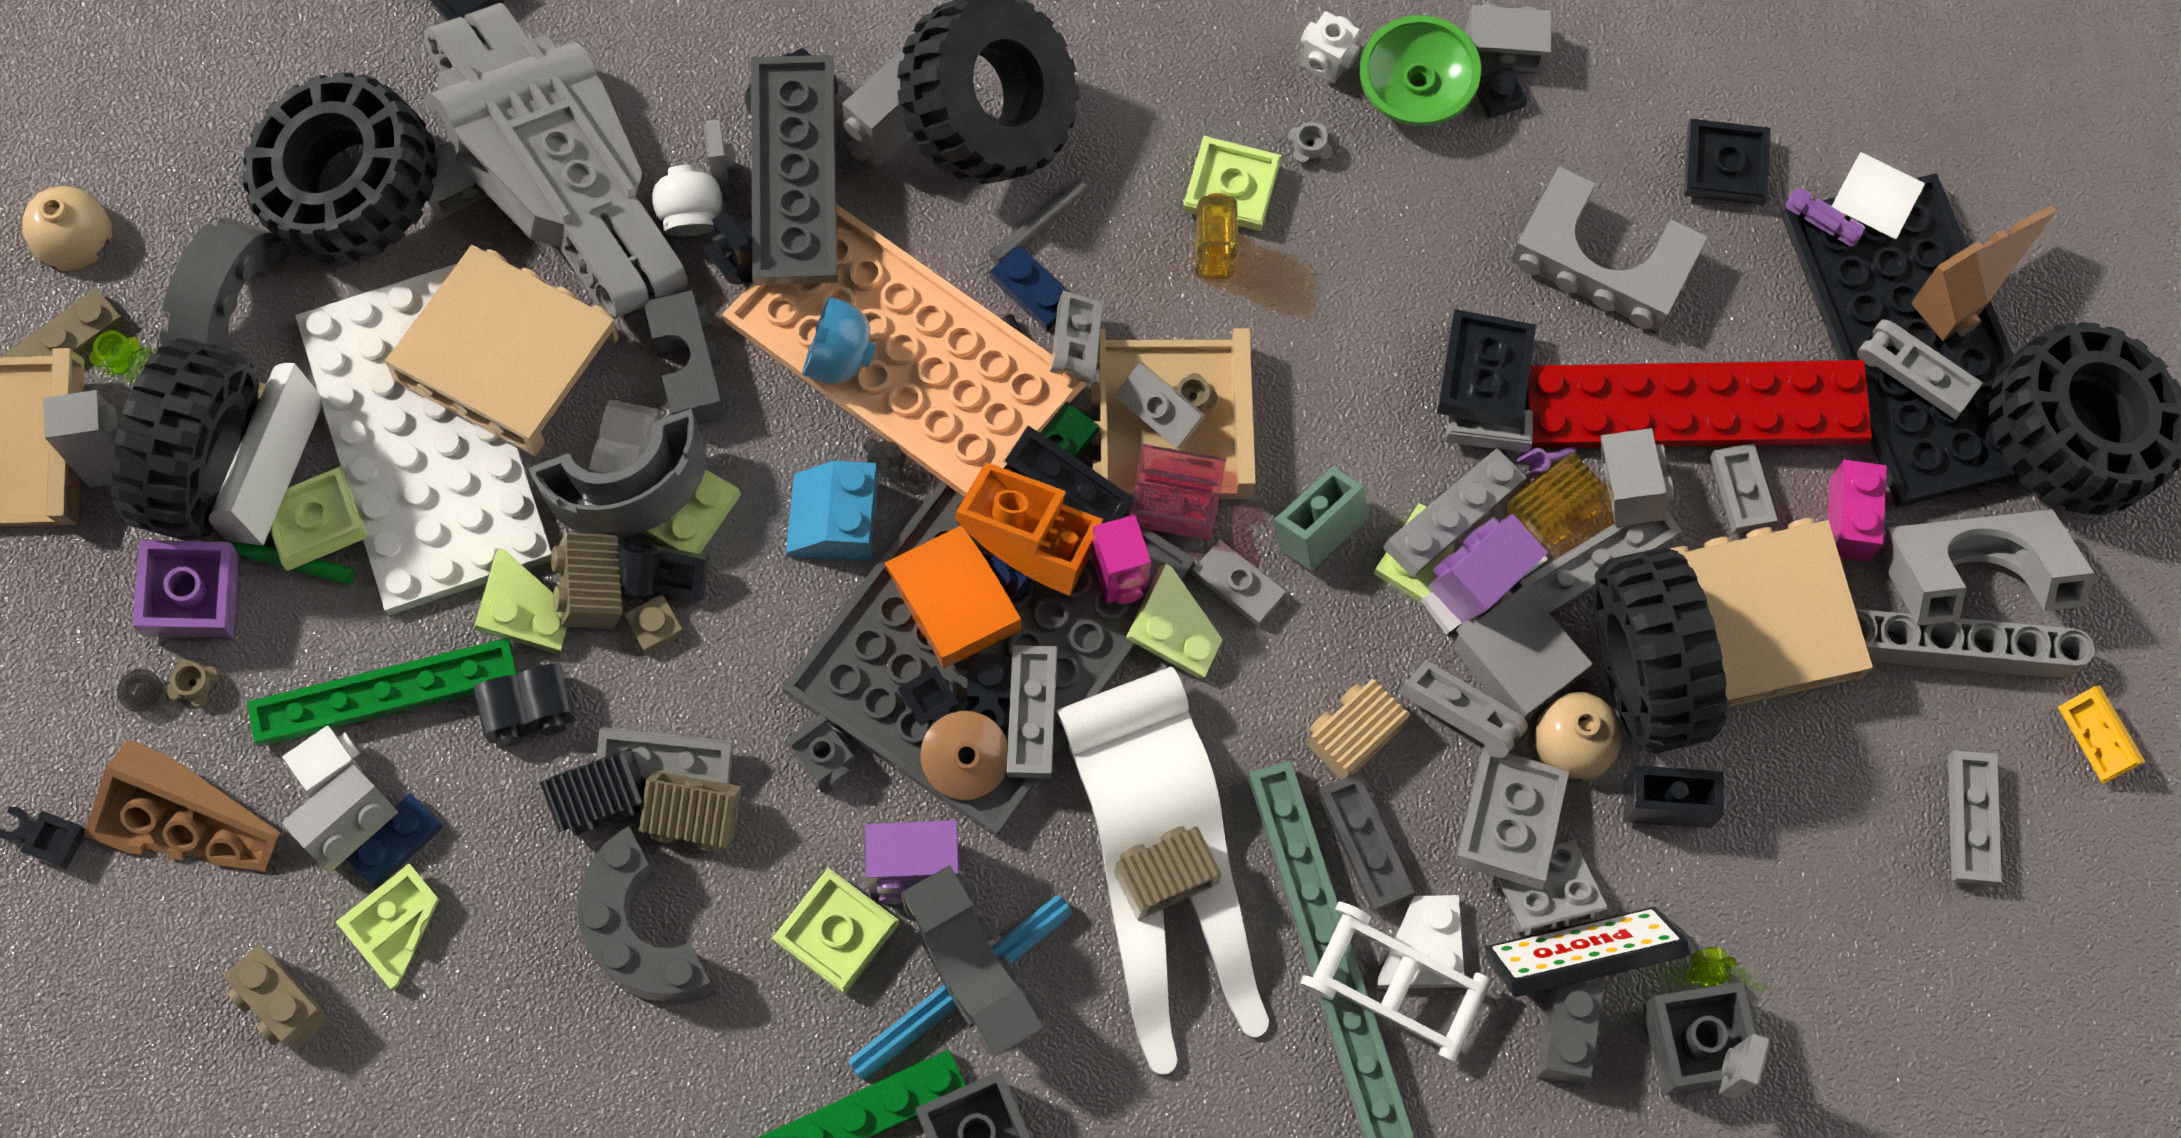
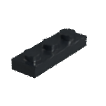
M1029 425L1026 426L1003 460L1005 464L1023 476L1066 491L1063 502L1065 505L1102 518V524L1121 519L1135 499Z

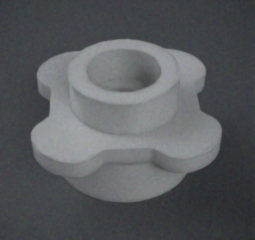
M1307 122L1289 131L1288 139L1294 145L1293 158L1296 162L1304 164L1309 159L1320 158L1326 160L1331 156L1332 147L1327 144V128L1324 125ZM1311 141L1314 145L1309 146L1306 142Z

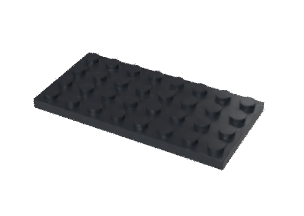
M1937 173L1915 178L1925 185L1897 239L1856 220L1865 229L1854 246H1849L1838 239L1840 235L1834 233L1832 236L1805 220L1806 215L1802 212L1800 215H1797L1789 209H1785L1781 216L1838 360H1860L1857 355L1859 348L1866 340H1871L1874 337L1873 330L1881 320H1889L1983 382L1960 415L1954 419L1877 366L1872 367L1865 364L1872 435L1870 442L1879 465H1887L1886 482L1897 508L2019 477L2012 468L2009 470L2003 461V453L2000 446H1996L1993 440V421H1989V402L1994 399L1991 398L1992 385L1995 378L2000 375L2004 364L2014 356L1991 300L1978 317L1981 322L1973 330L1964 336H1960L1956 332L1944 341L1941 340L1911 304L1936 267L1968 247ZM1836 197L1822 201L1832 206ZM1846 215L1844 219L1850 221L1852 217ZM1887 346L1886 348L1894 355L1899 353V350L1893 346Z

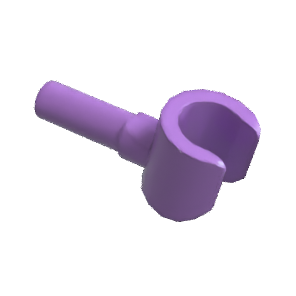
M1570 447L1553 453H1546L1541 448H1535L1519 457L1517 462L1524 460L1530 464L1532 471L1525 474L1527 480H1531L1549 470L1550 465L1555 462L1575 457L1576 450L1574 447Z

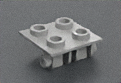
M1575 840L1553 845L1547 878L1542 890L1497 877L1514 916L1510 917V922L1515 934L1522 932L1524 936H1528L1533 931L1544 929V925H1547L1551 930L1556 928V922H1560L1562 926H1567L1572 921L1584 918L1588 920L1594 919L1596 913L1607 910V905Z

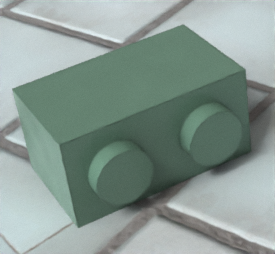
M1330 467L1274 519L1280 551L1310 571H1313L1369 518L1364 486L1337 468Z

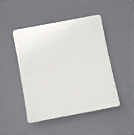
M1861 152L1832 207L1897 239L1925 184Z

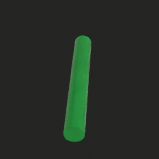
M228 541L231 542L240 557L284 568L276 548L266 545ZM319 559L291 569L347 585L353 583L356 574L354 568Z

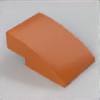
M985 462L955 514V519L982 546L1003 562L1031 579L1069 596L1091 556L1093 526L1100 525L1103 522L1102 518L1064 505L1066 491Z
M962 526L884 563L924 638H927L943 669L1021 631L1020 616L986 559Z

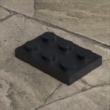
M1454 309L1437 414L1520 430L1524 417L1536 324Z

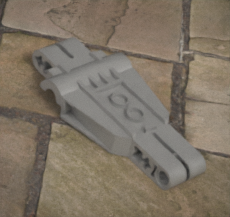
M501 3L466 14L464 18L458 17L426 28L424 31L425 44L429 55L440 70L437 82L439 90L426 94L424 101L431 111L436 109L443 117L447 128V135L455 145L453 159L530 239L559 247L597 305L607 310L614 319L643 308V302L670 296L685 290L687 287V276L681 261L636 197L642 177L641 168L605 87L597 76L593 62L586 50L575 41L556 47L547 34L534 39H528L512 14Z

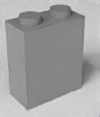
M902 50L842 103L848 150L856 159L861 162L866 160L876 169L913 136L912 132H908L903 121L906 117L902 105H899L897 91L900 90V79L897 78L898 65L905 55L902 53Z
M1524 585L1513 594L1508 590L1490 607L1492 610L1483 617L1479 618L1476 616L1464 621L1456 630L1459 635L1452 649L1498 702L1519 713L1528 721L1544 709L1552 700L1558 698L1582 680L1593 663Z

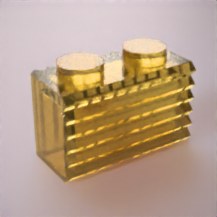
M1572 452L1512 498L1504 514L1507 517L1513 514L1542 546L1549 543L1554 547L1571 533L1572 530L1569 526L1580 518L1585 523L1602 509L1603 505L1600 501L1607 488L1605 484L1601 483L1599 478L1595 477L1594 472L1590 471L1587 465H1584L1582 459H1579L1577 454Z

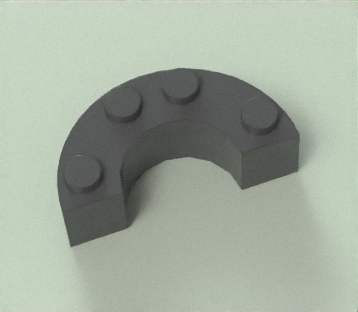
M219 218L218 223L220 224L217 226L211 224L204 226L183 252L171 277L162 308L163 311L170 313L168 330L163 328L160 330V346L172 340L188 338L230 350L229 320L236 308L238 293L245 282L254 274L269 276L274 264H278L283 258L285 243L270 231L231 218Z
M692 409L650 423L651 438L646 451L634 463L620 471L604 474L588 472L576 465L571 455L567 453L529 467L531 477L556 518L565 526L578 533L617 535L618 538H624L648 531L669 521L692 498L702 481L707 464V446Z
M626 827L601 847L589 864L581 883L578 897V920L582 938L587 949L607 977L622 990L635 997L638 996L646 1000L658 1002L659 1004L673 1005L695 1002L716 994L707 973L690 943L674 948L654 947L636 936L631 922L633 905L642 888L654 880L656 876L630 827Z
M948 865L901 892V898L910 918L914 916L918 923L919 929L915 930L947 992L970 1028L973 1026L978 1028L982 1035L978 1039L990 1055L996 1057L1043 1029L1039 1019L1044 1017V1013L1035 996L1031 992L1024 995L1021 988L1013 982L1017 978L1004 955L996 957L988 943L994 939L992 932L981 915L976 917L973 904L969 899L975 895L970 882L962 871L955 874L952 867Z

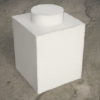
M328 725L282 756L311 796L315 795L351 762L362 772L354 760L355 757L361 754L346 733L338 737Z

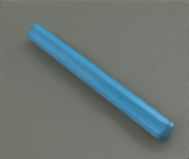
M1059 895L1055 896L991 946L997 958L1004 955L1008 962L1012 964L1070 918L1072 910ZM945 986L939 987L849 1059L851 1069L861 1080L871 1076L956 1008Z

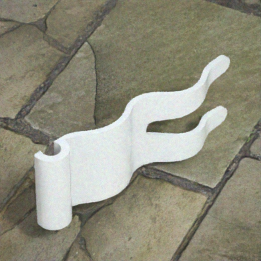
M1168 667L1055 710L1058 723H1062L1069 742L1068 748L1076 764L1095 816L1132 1016L1141 1048L1150 1069L1158 1075H1166L1177 1065V1055L1169 1016L1163 910H1160L1137 920L1116 878L1115 867L1116 862L1121 860L1120 855L1127 849L1140 844H1144L1145 848L1157 845L1161 842L1160 838L1162 835L1180 826H1184L1186 830L1198 826L1222 874L1218 885L1189 897L1207 941L1223 992L1237 1022L1246 1036L1250 1038L1261 1036L1269 1026V1019L1260 999L1254 978L1243 919L1229 864L1218 789L1208 755L1189 714V705L1184 687L1175 669Z

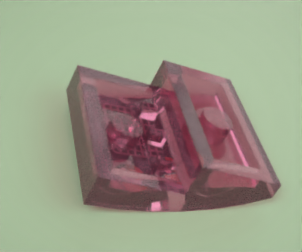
M1143 444L1133 492L1135 499L1131 503L1129 516L1136 515L1140 528L1212 540L1226 459Z

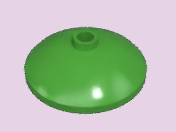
M1428 15L1401 17L1382 26L1367 42L1360 61V82L1369 102L1387 118L1410 126H1432L1446 122L1460 114L1473 100L1481 77L1480 57L1469 36L1453 23ZM1421 81L1425 85L1422 87H1416L1412 84V82Z

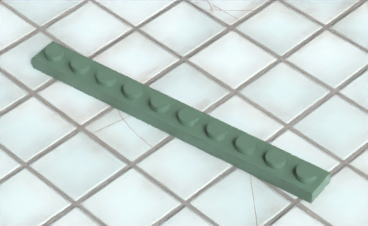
M1288 761L1249 772L1248 779L1313 978L1342 916L1334 911L1338 902L1292 762ZM1350 942L1333 979L1368 997ZM1335 994L1333 1000L1318 996L1363 1138H1414L1374 1013L1338 994Z

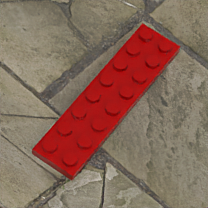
M1864 360L1530 366L1527 410L1533 411L1531 449L1601 448V435L1652 428L1655 444H1663L1664 447L1743 446L1755 444V446L1868 444L1872 438Z

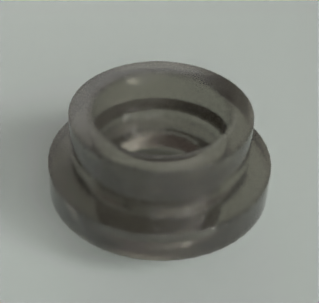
M137 669L129 672L122 678L117 688V696L119 702L127 710L143 713L154 709L160 703L164 687L161 679L154 672L146 669ZM139 684H145L144 692L134 696L133 690Z

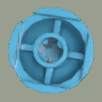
M828 297L818 320L812 344L810 343L802 375L814 381L827 384L844 383L856 374L860 365L869 367L876 343L869 341L870 325L866 316L856 306L838 298Z

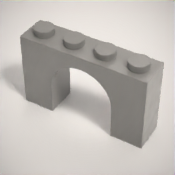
M1558 166L1523 231L1510 262L1518 265L1525 273L1539 275L1554 282L1557 287L1565 292L1577 293L1592 300L1597 307L1603 310L1615 311L1629 318L1633 324L1640 328L1652 329L1659 333L1708 236L1670 219L1653 253L1644 263L1627 270H1611L1601 267L1584 255L1575 236V226L1590 199L1596 183Z
M2053 509L1888 527L1881 559L1917 626L1960 621L1967 587L1954 566L1962 563L1988 562L2014 571L2025 580L2043 611L2086 607L2094 577V572Z

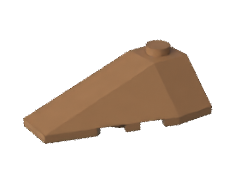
M2052 205L2020 220L2008 232L2002 229L1994 233L1984 245L1980 241L1970 245L1936 267L1911 304L1942 341L1956 332L1960 336H1964L1981 322L1978 317L2056 213Z
M128 739L106 766L84 836L125 853L142 855L145 850L167 853L168 859L183 860L185 856L207 858L213 865L266 871L280 832L170 756Z

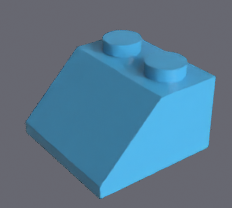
M830 461L794 474L786 556L872 561L879 486L876 463Z

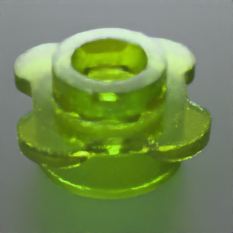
M106 330L96 338L93 345L94 351L90 354V362L95 367L105 366L111 368L117 375L124 374L130 369L129 361L133 354L139 352L140 343L135 337L126 338L118 331ZM114 350H119L116 355L111 354Z
M1708 947L1698 950L1691 956L1693 970L1687 974V979L1691 983L1701 982L1704 986L1720 985L1732 977L1731 968L1737 966L1736 959L1727 956L1726 950L1719 947Z

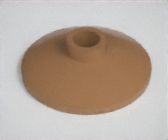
M972 711L953 712L937 720L927 731L921 745V766L927 780L938 792L958 800L976 799L991 792L1002 781L1007 771L1008 743L1000 727L987 716ZM963 747H970L974 751V759L969 764L961 763L958 758V752Z

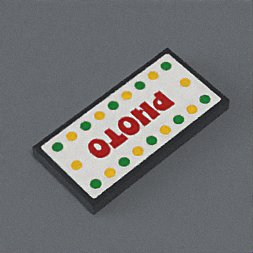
M1654 906L1485 946L1487 962L1511 994L1519 997L1684 958L1689 955L1688 940Z

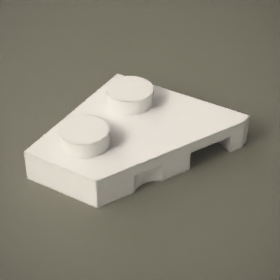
M1459 895L1414 896L1395 940L1464 975ZM1391 950L1389 951L1376 980V989L1389 988L1403 958L1402 956ZM1420 965L1409 988L1461 987Z

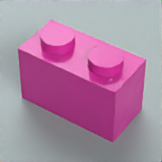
M1843 460L1830 478L1828 520L1839 557L1842 559L1868 562L1883 545L1887 465Z
M1136 515L1093 526L1091 558L1106 604L1118 601L1119 604H1127L1140 599L1143 593L1148 592L1151 560Z

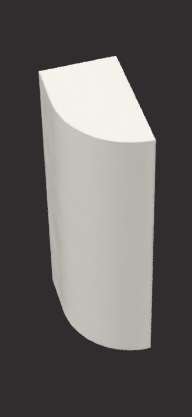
M282 363L273 368L210 512V524L226 541L264 545L321 410V395L295 363Z

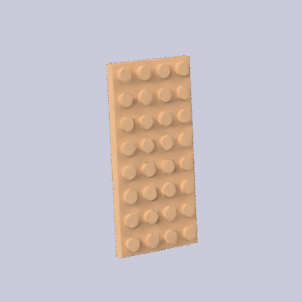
M836 204L838 283L754 285L752 283L722 314L723 319L727 325L965 497L985 462L1010 470L1011 467L1005 464L1003 460L1026 426L1029 425L1040 433L1066 401L1070 403L1086 386L1085 382L1077 380V375L1063 372L1062 375L1049 372L1052 358L1049 352ZM828 297L838 298L856 306L866 316L870 325L869 341L876 343L869 367L860 365L856 374L844 383L827 384L814 381L802 375L810 343L812 344L816 333L815 329Z

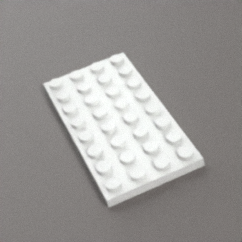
M457 264L295 315L315 383L321 395L322 406L339 462L368 535V538L363 539L383 607L388 616L487 583L498 548L506 550L526 569L550 562L552 550L518 447L397 383L392 379L385 363L386 358Z

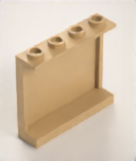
M471 245L386 358L385 363L392 379L397 383L536 456L545 444L541 433L545 425L604 342L608 339L616 344L619 337L613 316L604 308L598 305L590 307L579 301L568 289L561 286L554 288L544 283L540 276L527 268L520 270L508 264L506 259L499 253L490 249L485 252Z
M1233 328L1231 339L1106 340V329H1100L1096 369H1099V382H1091V407H1099L1100 420L1094 421L1099 425L1100 431L1092 439V446H1100V460H1092V469L1134 497V500H1137L1142 478L1214 490L1216 492L1215 499H1252L1256 480L1250 328ZM1138 363H1144L1171 387L1178 386L1179 382L1189 374L1197 373L1207 381L1210 391L1217 393L1218 401L1216 406L1213 408L1207 407L1201 411L1206 417L1181 449H1176L1114 396ZM1195 394L1189 395V398L1191 400H1195L1197 398Z
M70 348L52 349V356L0 357V527L78 524L80 477L45 439L43 398L83 392L84 359Z
M1804 518L1788 525L1789 529L1772 532L1771 527H1765L1747 533V538L1730 541L1729 537H1720L1706 542L1704 548L1688 551L1687 546L1672 548V550L1679 551V554L1684 555L1688 560V565L1694 569L1700 587L1703 588L1707 598V604L1714 619L1715 631L1723 657L1722 663L1727 685L1725 687L1727 708L1864 678L1873 668L1829 520L1815 523L1813 518Z

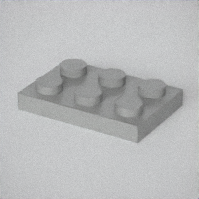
M1484 746L1480 755L1454 864L1542 890L1547 878L1569 772L1509 753L1504 758H1496L1488 753Z

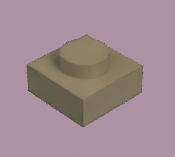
M663 594L624 614L645 655L684 636V632Z

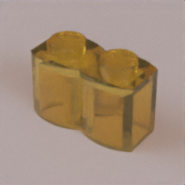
M1212 193L1203 196L1197 203L1194 239L1195 274L1199 279H1229L1235 273V257L1238 254V202L1234 197L1223 193Z

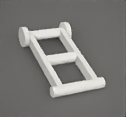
M1338 902L1334 911L1342 917L1313 978L1303 975L1300 985L1325 999L1333 1000L1335 994H1338L1441 1047L1438 1056L1451 1063H1455L1492 980L1480 973H1475L1473 979L1455 971L1368 926L1371 916L1350 904ZM1354 932L1403 957L1382 1003L1333 979ZM1419 965L1467 990L1446 1037L1398 1013Z

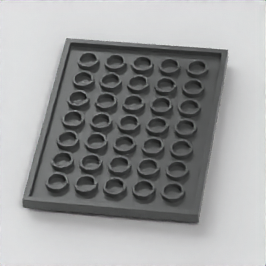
M1013 468L1010 469V471L1018 473ZM940 481L789 677L782 690L783 693L818 716L822 713L827 722L997 838L1040 778L1008 777L1006 771L1002 781L995 789L982 797L972 800L953 799L938 792L924 775L920 760L923 739L933 723L931 721L920 728L898 691V688L937 666L959 702V705L949 710L950 713L973 711L979 704V702L967 701L969 657L945 669L942 668L927 638H924L884 564L961 526L955 519V514L964 497L943 481ZM1139 525L1151 560L1148 590L1160 565L1165 563L1170 565L1181 581H1183L1193 568L1195 559L1143 525ZM968 533L987 563H989L994 554ZM1090 556L1070 596L1034 580L1020 598L1011 601L1021 618V631L974 655L1012 656L1013 645L1057 646L1055 710L1102 693L1137 645L1127 640L1126 636L1147 592L1143 593L1140 599L1131 603L1119 604L1118 601L1106 604ZM998 703L1004 712L1005 726L1002 732L1008 743L1010 703ZM985 715L996 723L995 717H993L992 715ZM1056 716L1054 723L1053 760L1068 741L1062 723H1058ZM963 747L959 750L958 758L960 762L969 764L973 761L974 751L970 747Z

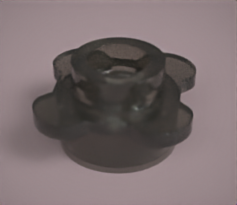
M874 438L865 442L864 448L868 453L867 463H876L878 477L884 476L889 477L893 482L899 481L903 477L902 468L906 463V454L901 452L896 443L888 442L885 439L880 443Z

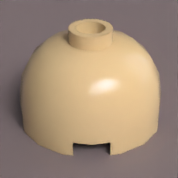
M56 186L37 193L27 204L22 217V234L37 260L56 266L60 271L82 269L97 261L99 258L97 253L104 247L106 240L110 241L112 238V222L100 202L83 189L71 186Z
M1586 692L1564 694L1552 700L1537 717L1534 728V752L1540 763L1569 772L1568 778L1590 781L1603 775L1618 757L1623 739L1621 721L1614 709L1598 696Z

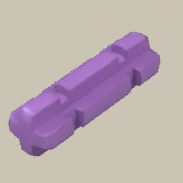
M1797 188L1793 191L1786 203L1787 209L1797 215H1800L1802 212L1806 215L1805 220L1832 236L1834 233L1840 235L1838 239L1849 246H1854L1865 229L1861 223L1852 218L1850 221L1844 219L1846 214L1819 198L1816 201L1812 200V194L1802 188Z

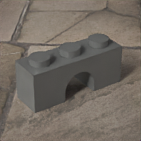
M693 290L643 302L657 355L682 353L690 358L687 365L680 371L662 376L671 415L692 409L698 424L725 418L722 403L730 400L724 377L715 378L712 366L719 365L720 361L714 340L707 342L705 340L703 329L711 328L705 303L696 305Z

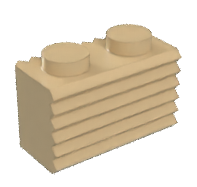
M1372 679L1364 687L1356 683L1340 699V702L1344 705L1333 716L1326 711L1309 728L1313 734L1310 737L1308 747L1340 779L1354 775L1360 770L1363 765L1406 726L1410 717L1409 712L1404 710L1402 705L1398 704L1396 699L1392 698L1389 692H1386L1383 686L1379 685L1375 679Z

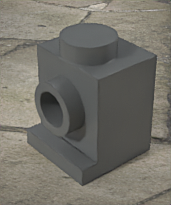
M822 713L786 738L790 753L819 791H822L829 785L831 788H835L852 775L853 771L851 769L856 766L854 756L829 725ZM825 746L831 749L830 754L825 758L815 756V753Z

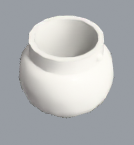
M678 165L669 168L668 175L662 177L656 183L652 194L655 213L659 220L663 222L666 235L686 237L708 234L715 231L712 219L717 217L722 210V193L716 179L710 174L701 172L700 166Z

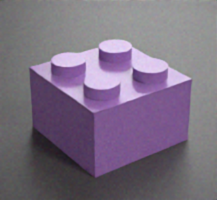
M1513 514L1500 522L1493 517L1486 524L1480 525L1464 539L1462 542L1464 545L1454 554L1450 553L1433 569L1437 577L1427 586L1463 623L1487 611L1548 552Z
M139 540L133 627L143 637L234 639L239 553L231 542Z
M957 821L865 824L866 880L871 899L879 898V903L887 905L902 904L901 892L948 865L952 867L955 874L960 871Z

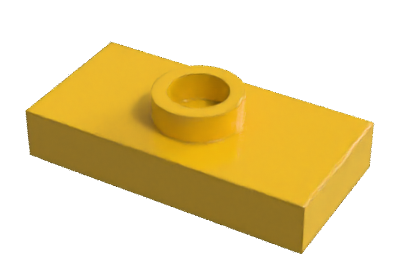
M2100 685L2094 686L2058 706L2059 711L2102 784L2145 763L2144 758Z

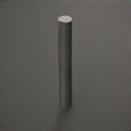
M1076 178L989 254L993 263L997 265L1018 246L1023 247L1088 190L1086 184L1080 178Z

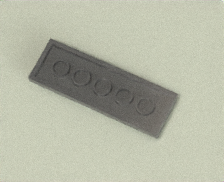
M833 55L751 57L753 284L838 283Z

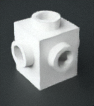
M1325 11L1317 23L1310 22L1301 37L1300 43L1304 45L1301 66L1335 84L1344 69H1350L1360 53L1361 48L1357 46L1360 29L1353 26L1346 18L1336 17Z

